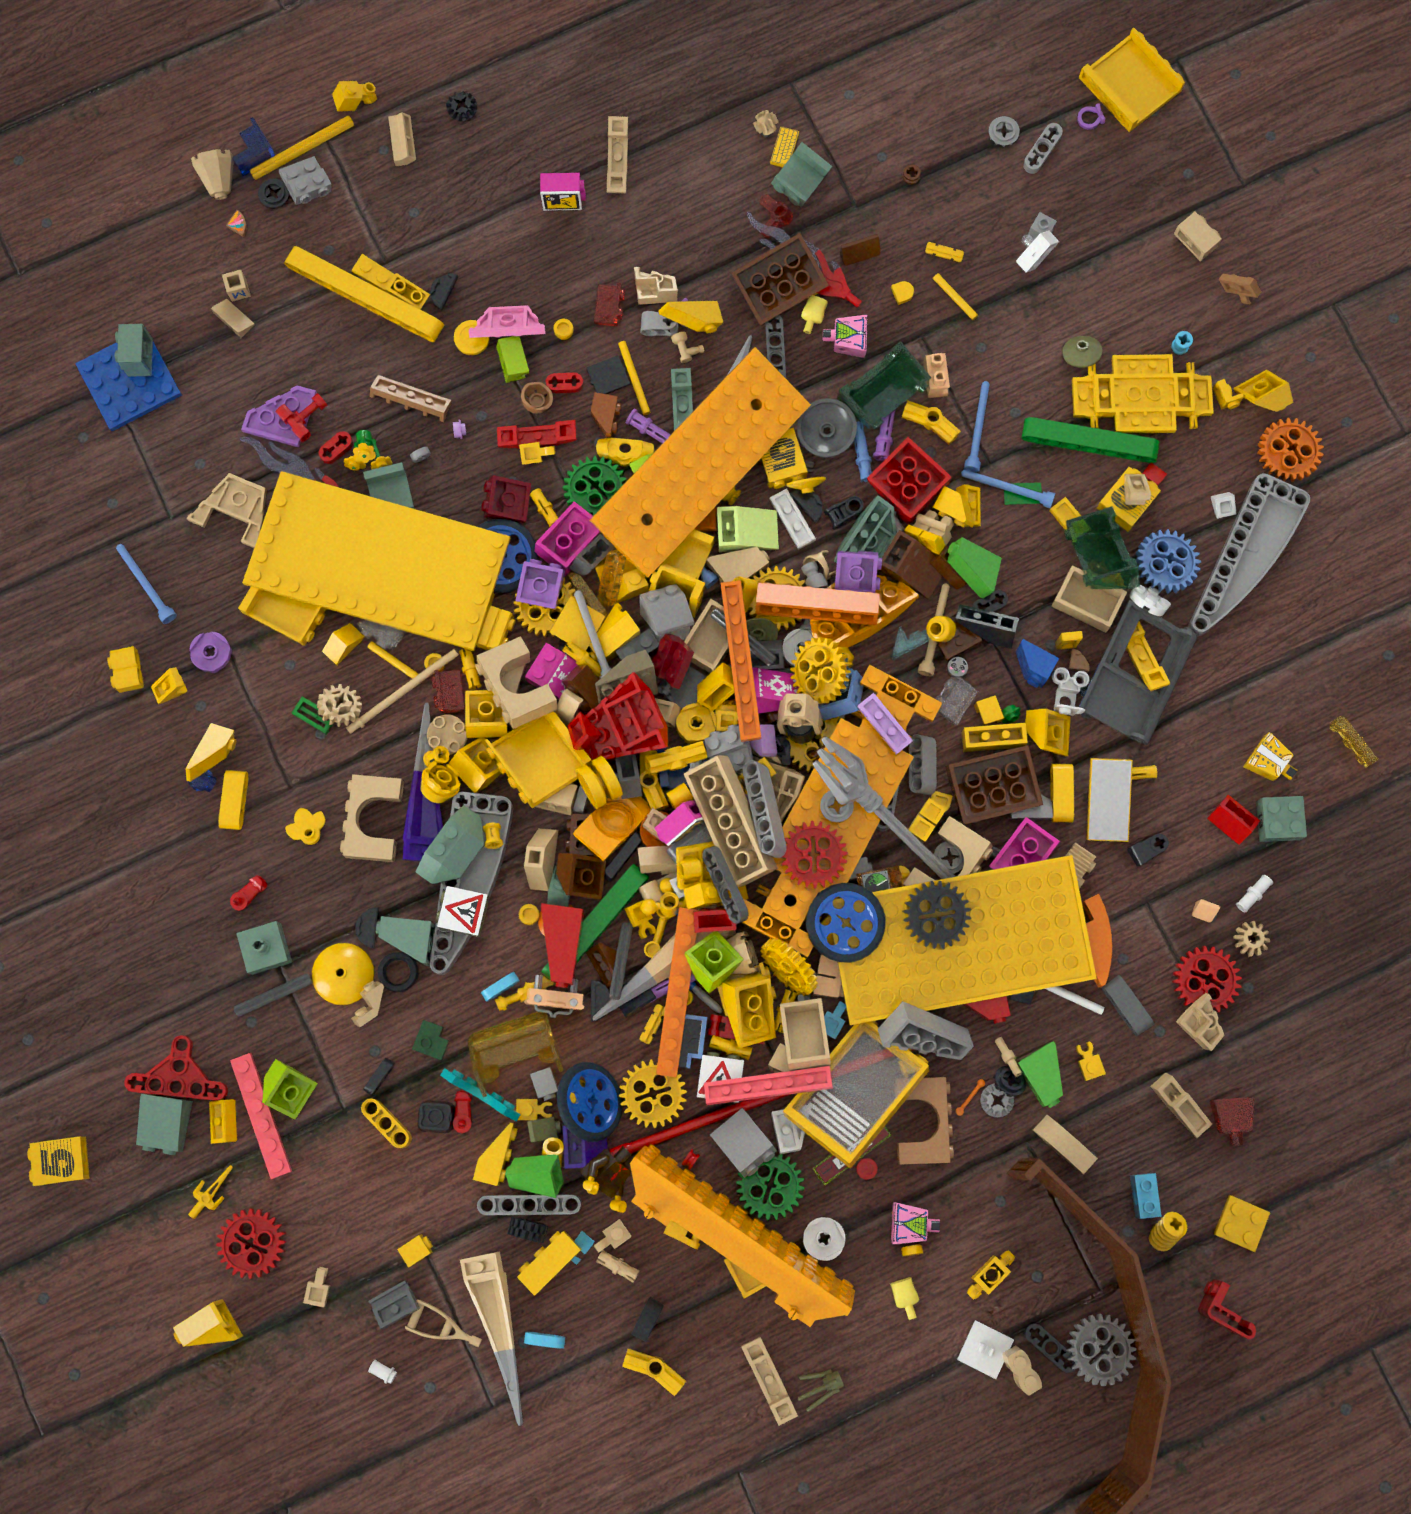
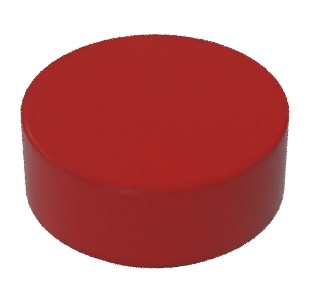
M870 1158L861 1159L856 1166V1172L859 1177L866 1180L875 1177L878 1171L877 1164Z

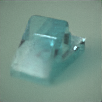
M900 626L891 656L892 659L895 660L926 643L929 640L927 631L920 632L918 630L909 636L910 639H908Z

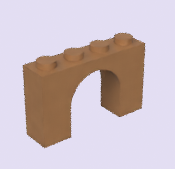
M946 1077L923 1078L906 1099L921 1100L931 1105L936 1112L938 1124L934 1134L923 1142L897 1143L898 1164L950 1163V1158H954L953 1145L949 1146V1137H952L953 1131L952 1124H948V1116H951V1103H947V1094H950V1082H946ZM911 1078L894 1079L895 1098Z

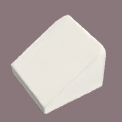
M1227 492L1211 496L1217 519L1236 515L1235 496L1232 493Z

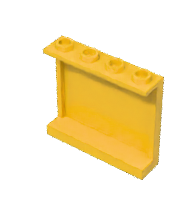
M1132 28L1127 38L1091 66L1086 64L1081 69L1079 79L1128 132H1131L1179 94L1185 84L1183 77L1171 68L1170 63L1158 54L1157 49L1145 40L1144 35L1135 28Z
M250 587L238 609L252 619L305 646L307 642L313 639L314 630L324 620V612L327 608Z
M554 711L515 728L493 743H490L488 739L485 740L487 745L485 751L489 758L497 761L496 766L501 774L506 773L509 777L507 780L513 789H518L520 792L518 795L524 804L528 803L531 808H534L578 779L575 771L577 768L586 764L592 769L591 758L584 749H573L569 731Z

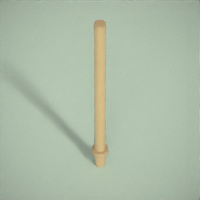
M455 649L451 650L360 718L356 717V721L347 726L346 729L352 734L358 728L365 727V723L459 654Z

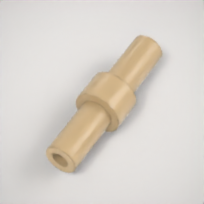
M1002 1037L996 1039L995 1043L1002 1053L1003 1061L1009 1065L1015 1077L1020 1076L1022 1071L1015 1061L1016 1056L1013 1051L1008 1049Z

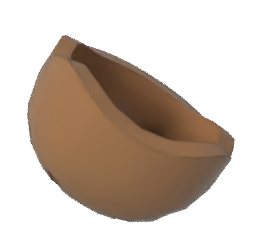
M541 382L527 383L521 392V402L525 409L539 414L551 407L553 395L549 387Z

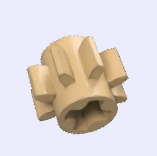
M765 110L756 115L757 121L753 124L759 134L769 135L776 130L775 124L779 123L773 112L769 113L768 110Z

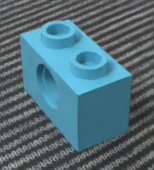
M1156 1173L1130 1175L1135 1218L1162 1217Z

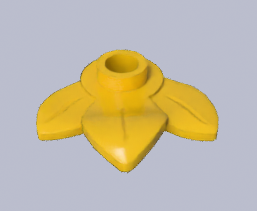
M299 808L294 816L295 823L287 825L285 827L286 832L293 840H302L303 843L308 845L315 844L320 839V830L325 825V816L322 811L312 815L307 809Z

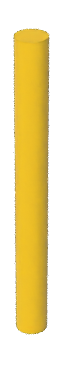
M621 341L618 345L643 415H648L651 412L626 341Z

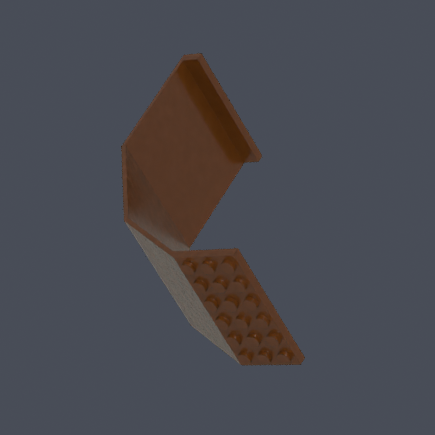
M1020 1158L1007 1174L1012 1179L1031 1181L1035 1177L1110 1251L1132 1339H1135L1133 1343L1136 1348L1140 1374L1123 1458L1075 1510V1513L1133 1514L1132 1510L1136 1505L1140 1506L1147 1500V1493L1151 1489L1172 1384L1139 1258L1039 1158Z

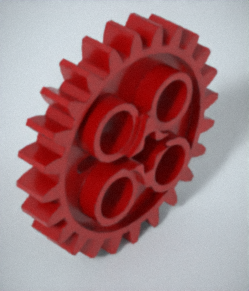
M812 820L809 827L803 822L802 829L796 825L794 827L796 833L789 831L790 839L785 838L787 844L786 852L781 858L786 861L782 862L781 866H787L788 868L784 873H792L790 880L792 881L797 878L798 886L802 881L805 882L806 889L810 883L813 884L814 889L817 888V883H820L823 888H825V881L833 884L832 876L838 879L840 876L837 871L843 872L845 870L840 865L847 864V860L842 858L848 855V852L842 851L846 847V843L840 844L843 836H835L837 829L830 832V824L823 828L822 821L819 822L818 826H815ZM812 836L815 837V853L819 854L815 860L816 873L812 872V856H808L812 851ZM820 839H826L829 842L827 849H821L818 846ZM799 840L807 841L808 848L806 850H801L797 847ZM821 860L829 861L830 868L828 870H823L819 867ZM806 861L810 867L808 870L802 871L798 868V863Z
M1203 946L1201 952L1196 947L1194 948V954L1190 951L1186 952L1188 958L1180 957L1183 964L1177 963L1175 965L1179 971L1173 972V975L1178 976V979L1172 981V983L1179 986L1174 991H1181L1182 993L1178 999H1186L1184 1006L1190 1003L1193 1004L1202 995L1208 993L1210 988L1216 992V998L1214 1000L1210 999L1212 1008L1217 1013L1220 1012V1006L1223 1009L1228 1008L1226 1002L1234 1003L1231 996H1239L1235 989L1241 988V985L1237 984L1236 981L1242 979V977L1235 974L1240 969H1233L1232 967L1236 961H1228L1230 954L1223 957L1222 949L1215 953V947H1211L1208 952L1207 947ZM1200 960L1206 964L1204 972L1198 968ZM1218 970L1223 971L1225 974L1223 981L1217 978ZM1190 971H1194L1199 976L1192 975ZM1209 976L1208 980L1213 983L1205 984L1206 980L1201 977ZM1190 979H1194L1197 982L1196 990L1189 987ZM1215 984H1220V985H1222V986L1224 987V989H1223V990L1220 989V988H1219L1218 986H1216Z
M253 1208L249 1209L248 1215L245 1209L241 1210V1216L237 1213L232 1214L234 1220L226 1219L228 1227L221 1226L220 1228L224 1231V1234L217 1235L218 1238L222 1239V1242L216 1244V1246L222 1247V1250L217 1255H224L220 1262H228L226 1270L234 1268L232 1275H236L240 1271V1278H244L247 1273L249 1279L254 1277V1273H256L258 1278L262 1277V1270L266 1274L270 1273L269 1266L276 1268L277 1265L274 1261L282 1260L278 1254L286 1251L281 1248V1244L287 1243V1241L281 1240V1236L286 1234L285 1232H279L282 1224L275 1225L277 1217L269 1219L270 1212H266L262 1216V1209H258L256 1214ZM245 1223H249L252 1226V1231L249 1235L243 1231ZM238 1233L246 1240L254 1239L253 1244L266 1249L268 1252L264 1253L257 1247L249 1248L250 1244L235 1237V1234ZM264 1233L270 1236L268 1245L263 1244L261 1241ZM235 1242L241 1245V1251L238 1254L232 1249ZM253 1252L258 1253L260 1256L257 1264L251 1261Z

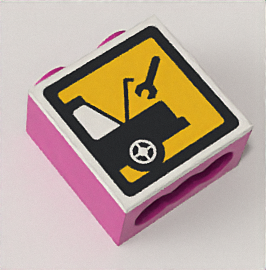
M540 173V194L543 211L582 210V201H586L584 180L580 179V173Z
M691 800L683 802L654 829L657 831L658 838L666 843L667 846H670L703 824L704 820L696 801Z

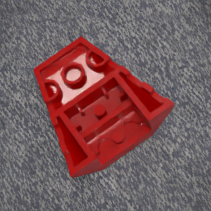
M632 672L609 696L601 700L599 705L585 715L602 734L589 749H584L591 760L603 756L605 759H611L668 747V727L651 689L635 672Z

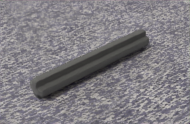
M719 608L714 609L711 613V618L726 630L725 614ZM748 634L750 651L765 664L771 666L775 662L776 657Z
M627 922L622 923L615 959L609 998L613 1000H619L622 992L633 929L632 924Z
M306 973L234 1006V1012L238 1017L312 984V978Z

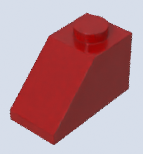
M1006 996L963 1004L985 1020H993L994 1024L1006 1022V1017L1011 1016Z

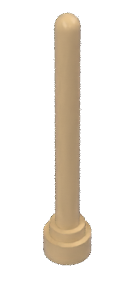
M947 583L942 585L935 616H943L950 589ZM929 639L925 660L919 664L918 668L919 674L929 677L933 676L935 671L932 661L937 642Z

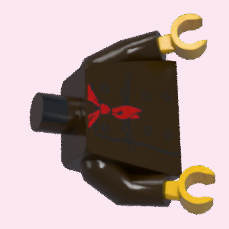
M624 1146L615 1155L608 1149H604L580 1170L581 1174L587 1179L583 1182V1188L587 1190V1193L595 1195L600 1190L611 1199L615 1197L610 1203V1208L624 1213L627 1208L626 1202L622 1201L621 1197H623L624 1183L631 1174V1170L625 1162L632 1155Z

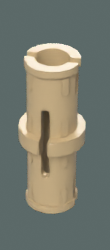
M604 1250L601 1251L596 1261L612 1270L613 1274H619L634 1283L640 1270L623 1262L622 1258L618 1259Z

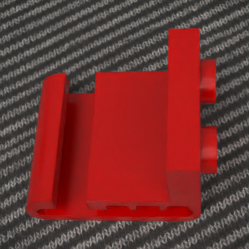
M1212 1279L1211 1282L1209 1281L1203 1291L1205 1295L1198 1307L1199 1313L1238 1336L1247 1339L1254 1338L1256 1328L1253 1323L1241 1319V1316L1221 1306L1230 1285L1216 1279ZM1228 1321L1238 1322V1325L1242 1327V1331L1227 1324Z

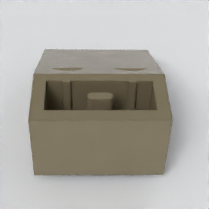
M646 650L626 656L595 683L599 704L620 683H623L632 672H635L651 689L653 695L658 694L654 665Z

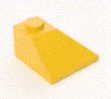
M1268 370L1233 388L1234 392L1237 394L1243 393L1244 398L1255 405L1275 412L1283 410L1286 406L1293 403L1289 383Z
M1049 709L1027 710L1025 719L1026 732L1038 747L1061 756H1068L1070 716Z

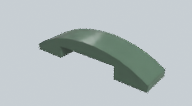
M691 368L671 369L674 431L693 412Z

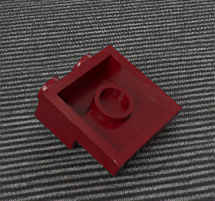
M495 475L491 476L489 481L486 480L484 484V492L487 493L486 500H483L481 505L484 517L525 523L527 520L531 483Z
M666 633L660 639L659 649L653 657L652 663L655 675L658 678L665 679L673 688L680 689L694 651L679 636Z

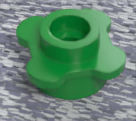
M1009 705L1002 710L1004 717L1002 722L1005 724L1018 720L1021 715L1019 712L1021 708L1015 705Z

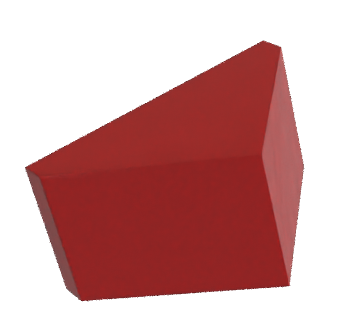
M581 712L567 726L573 749L575 750L589 749L602 735Z
M709 907L693 911L695 933L736 930V924L730 920L725 908Z

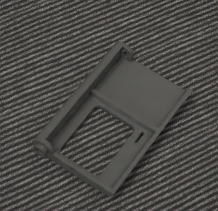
M1129 600L1079 707L1085 709L1084 713L1140 744L1148 745L1198 637L1193 629L1189 627L1180 629ZM1140 619L1171 637L1159 664V667H1163L1170 685L1154 691H1150L1142 680L1119 667V662Z

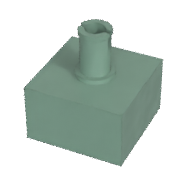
M274 921L236 933L248 974L254 975L292 963L280 922Z

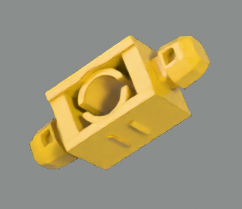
M1009 1250L1002 1253L1000 1259L993 1255L971 1277L976 1284H972L969 1287L967 1294L973 1300L982 1294V1290L989 1295L1009 1275L1011 1271L1006 1266H1010L1015 1259V1256ZM994 1263L1002 1273L1000 1274L999 1270H996L995 1279L988 1281L986 1280V1272L989 1269H996L991 1266ZM981 1275H982V1278H983L984 1280H986L985 1282H987V1283L990 1284L989 1286H987V1285L980 1279Z

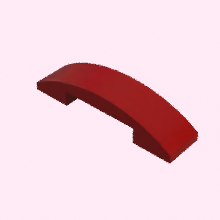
M575 420L558 421L555 425L518 428L516 425L497 427V441L500 448H520V444L540 442V447H548L577 440Z

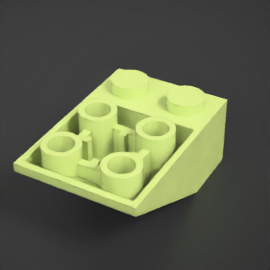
M740 506L717 507L719 552H734L758 547L760 551L779 550L777 510Z

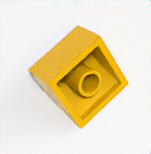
M492 690L465 691V727L467 738L502 737L507 734V723L502 716L503 710L501 707L496 706Z
M478 738L459 749L448 764L459 773L461 780L474 793H478L501 775L496 766L497 761L495 759L491 760L485 751L487 749L486 738Z

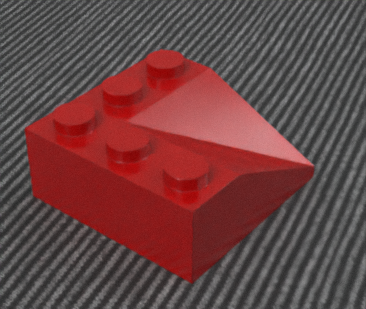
M907 437L867 477V480L878 494L894 507V511L897 512L896 514L909 525L917 517L918 513L920 514L941 493L943 487H947L950 484L952 477Z

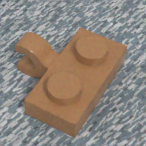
M1222 274L1219 278L1224 290L1227 293L1239 294L1243 304L1250 305L1249 296L1258 298L1262 292L1257 285V281L1252 277L1246 278L1235 274Z

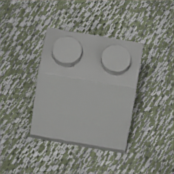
M677 584L640 594V615L657 636L694 625L686 596Z

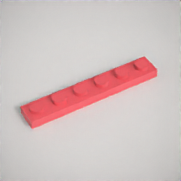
M252 1053L230 1060L270 1178L274 1179L292 1172L271 1108L262 1103L263 1085Z
M830 1066L704 1083L707 1105L833 1089Z

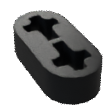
M997 590L985 598L977 600L972 607L978 608V605L980 607L988 605L985 610L996 613L1006 606L1008 596L1004 591ZM995 596H997L998 598H1003L1001 604H999V602H996L992 605L991 602L995 600Z
M386 1057L371 1076L363 1091L373 1096L388 1077L395 1063Z

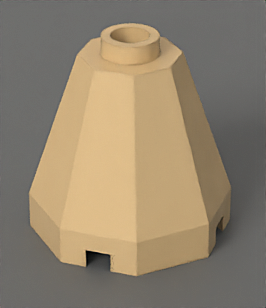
M218 149L197 154L198 159L195 157L191 158L193 167L210 196L215 197L216 200L225 199L231 193L234 160L230 150H225L226 154L221 153V150Z
M745 931L737 933L727 940L744 959L732 974H753L759 972V968L754 966L758 964V959L751 940H746L745 937L749 935Z

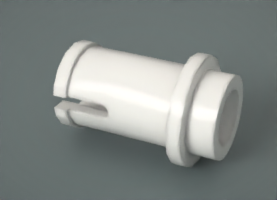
M377 1360L372 1362L368 1370L369 1373L383 1379L385 1384L387 1382L391 1384L397 1375V1372L394 1371L395 1368L392 1367L390 1369Z

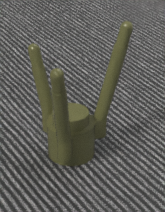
M829 1369L824 1372L799 1377L800 1380L826 1377L822 1379L824 1385L798 1397V1400L801 1401L825 1389L828 1393L806 1409L807 1412H810L833 1394L840 1392L839 1389L844 1387L838 1371L832 1372Z

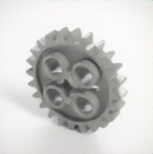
M1097 1314L1096 1319L1093 1315H1089L1088 1321L1085 1318L1081 1319L1082 1326L1075 1324L1074 1327L1077 1332L1071 1331L1070 1335L1074 1338L1067 1340V1343L1071 1344L1072 1348H1068L1066 1351L1073 1355L1068 1358V1361L1075 1362L1071 1368H1079L1077 1376L1085 1374L1084 1381L1089 1382L1092 1379V1385H1097L1099 1380L1101 1386H1106L1107 1381L1110 1385H1114V1378L1118 1382L1122 1381L1121 1374L1124 1376L1129 1375L1126 1368H1133L1129 1361L1136 1360V1357L1131 1355V1352L1136 1351V1348L1130 1346L1135 1339H1128L1131 1331L1124 1332L1125 1324L1117 1325L1118 1318L1110 1321V1315H1105L1104 1319L1102 1314ZM1099 1328L1104 1332L1102 1340L1097 1337V1330ZM1111 1335H1113V1340L1108 1343L1109 1339L1111 1338ZM1085 1344L1090 1347V1354L1088 1356L1083 1352ZM1114 1344L1118 1345L1120 1349L1117 1356L1112 1350ZM1099 1346H1104L1102 1349L1104 1354H1098L1101 1350ZM1095 1357L1092 1364L1090 1365L1089 1361L1091 1360V1358ZM1100 1360H1103L1106 1364L1105 1371H1101L1099 1368Z

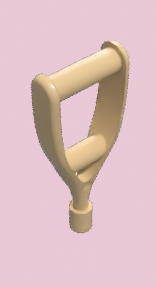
M417 1299L420 1309L412 1313L408 1325L405 1326L406 1330L427 1338L440 1340L461 1339L469 1341V1344L476 1347L480 1346L482 1339L473 1335L469 1336L442 1310ZM424 1306L436 1311L446 1319L440 1336L415 1329ZM453 1327L456 1333L454 1335H449Z

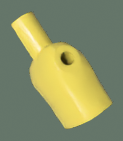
M813 295L808 297L801 315L807 321L803 332L811 334L814 323H822L828 304L827 300Z
M908 1277L891 1283L896 1306L898 1308H905L909 1320L916 1318L913 1305L919 1301V1297L912 1278Z

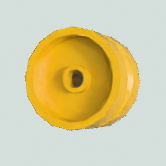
M603 756L592 760V769L585 764L575 770L583 791L596 809L607 804V797L615 800L623 795L615 773Z

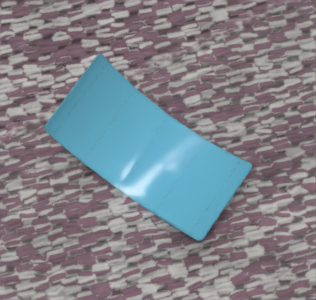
M583 1231L575 1239V1242L582 1248L581 1251L584 1254L587 1253L595 1242ZM575 1256L571 1261L577 1265L581 1259Z

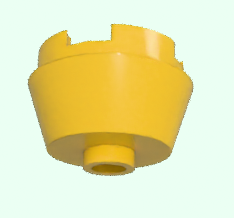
M437 762L431 763L422 772V794L434 803L447 801L459 792L461 785L458 780L459 773L448 764L442 766L437 765Z

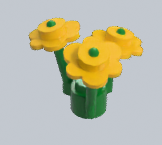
M360 430L356 433V442H354L353 449L354 455L344 459V466L354 471L366 468L365 463L375 459V457L376 460L371 462L372 470L392 465L389 456H380L376 440L372 439V434L368 430Z

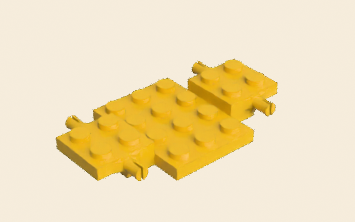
M1172 354L1113 355L1112 374H1096V364L1088 367L1087 376L1072 378L1073 418L1090 419L1091 428L1099 429V418L1114 416L1115 432L1175 433L1176 416L1189 417V428L1197 429V417L1213 415L1211 375L1201 376L1195 374L1194 362L1191 364L1190 362L1186 363L1187 373H1173Z

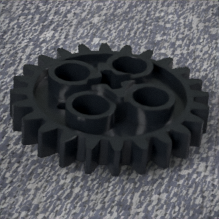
M930 881L929 887L922 883L921 891L918 888H914L916 895H908L912 901L904 902L909 907L908 910H902L903 913L908 914V917L903 919V921L909 922L905 929L913 930L910 937L917 935V943L924 940V947L931 943L932 949L936 948L937 943H939L941 949H944L945 942L952 946V939L959 942L958 934L965 935L962 928L970 927L965 923V920L971 919L970 916L966 915V912H969L971 908H965L964 906L969 901L961 900L964 893L956 894L958 887L955 886L950 889L949 882L942 887V881H938L937 886L934 885L933 881ZM945 896L950 899V906L946 909L940 904L941 899ZM923 900H927L930 904V908L926 912L920 909V902ZM935 909L938 912L955 910L954 914L939 916L938 920L934 917L918 918L920 915L935 913ZM948 917L954 921V926L949 930L944 926V921ZM926 921L933 923V930L929 933L923 929Z

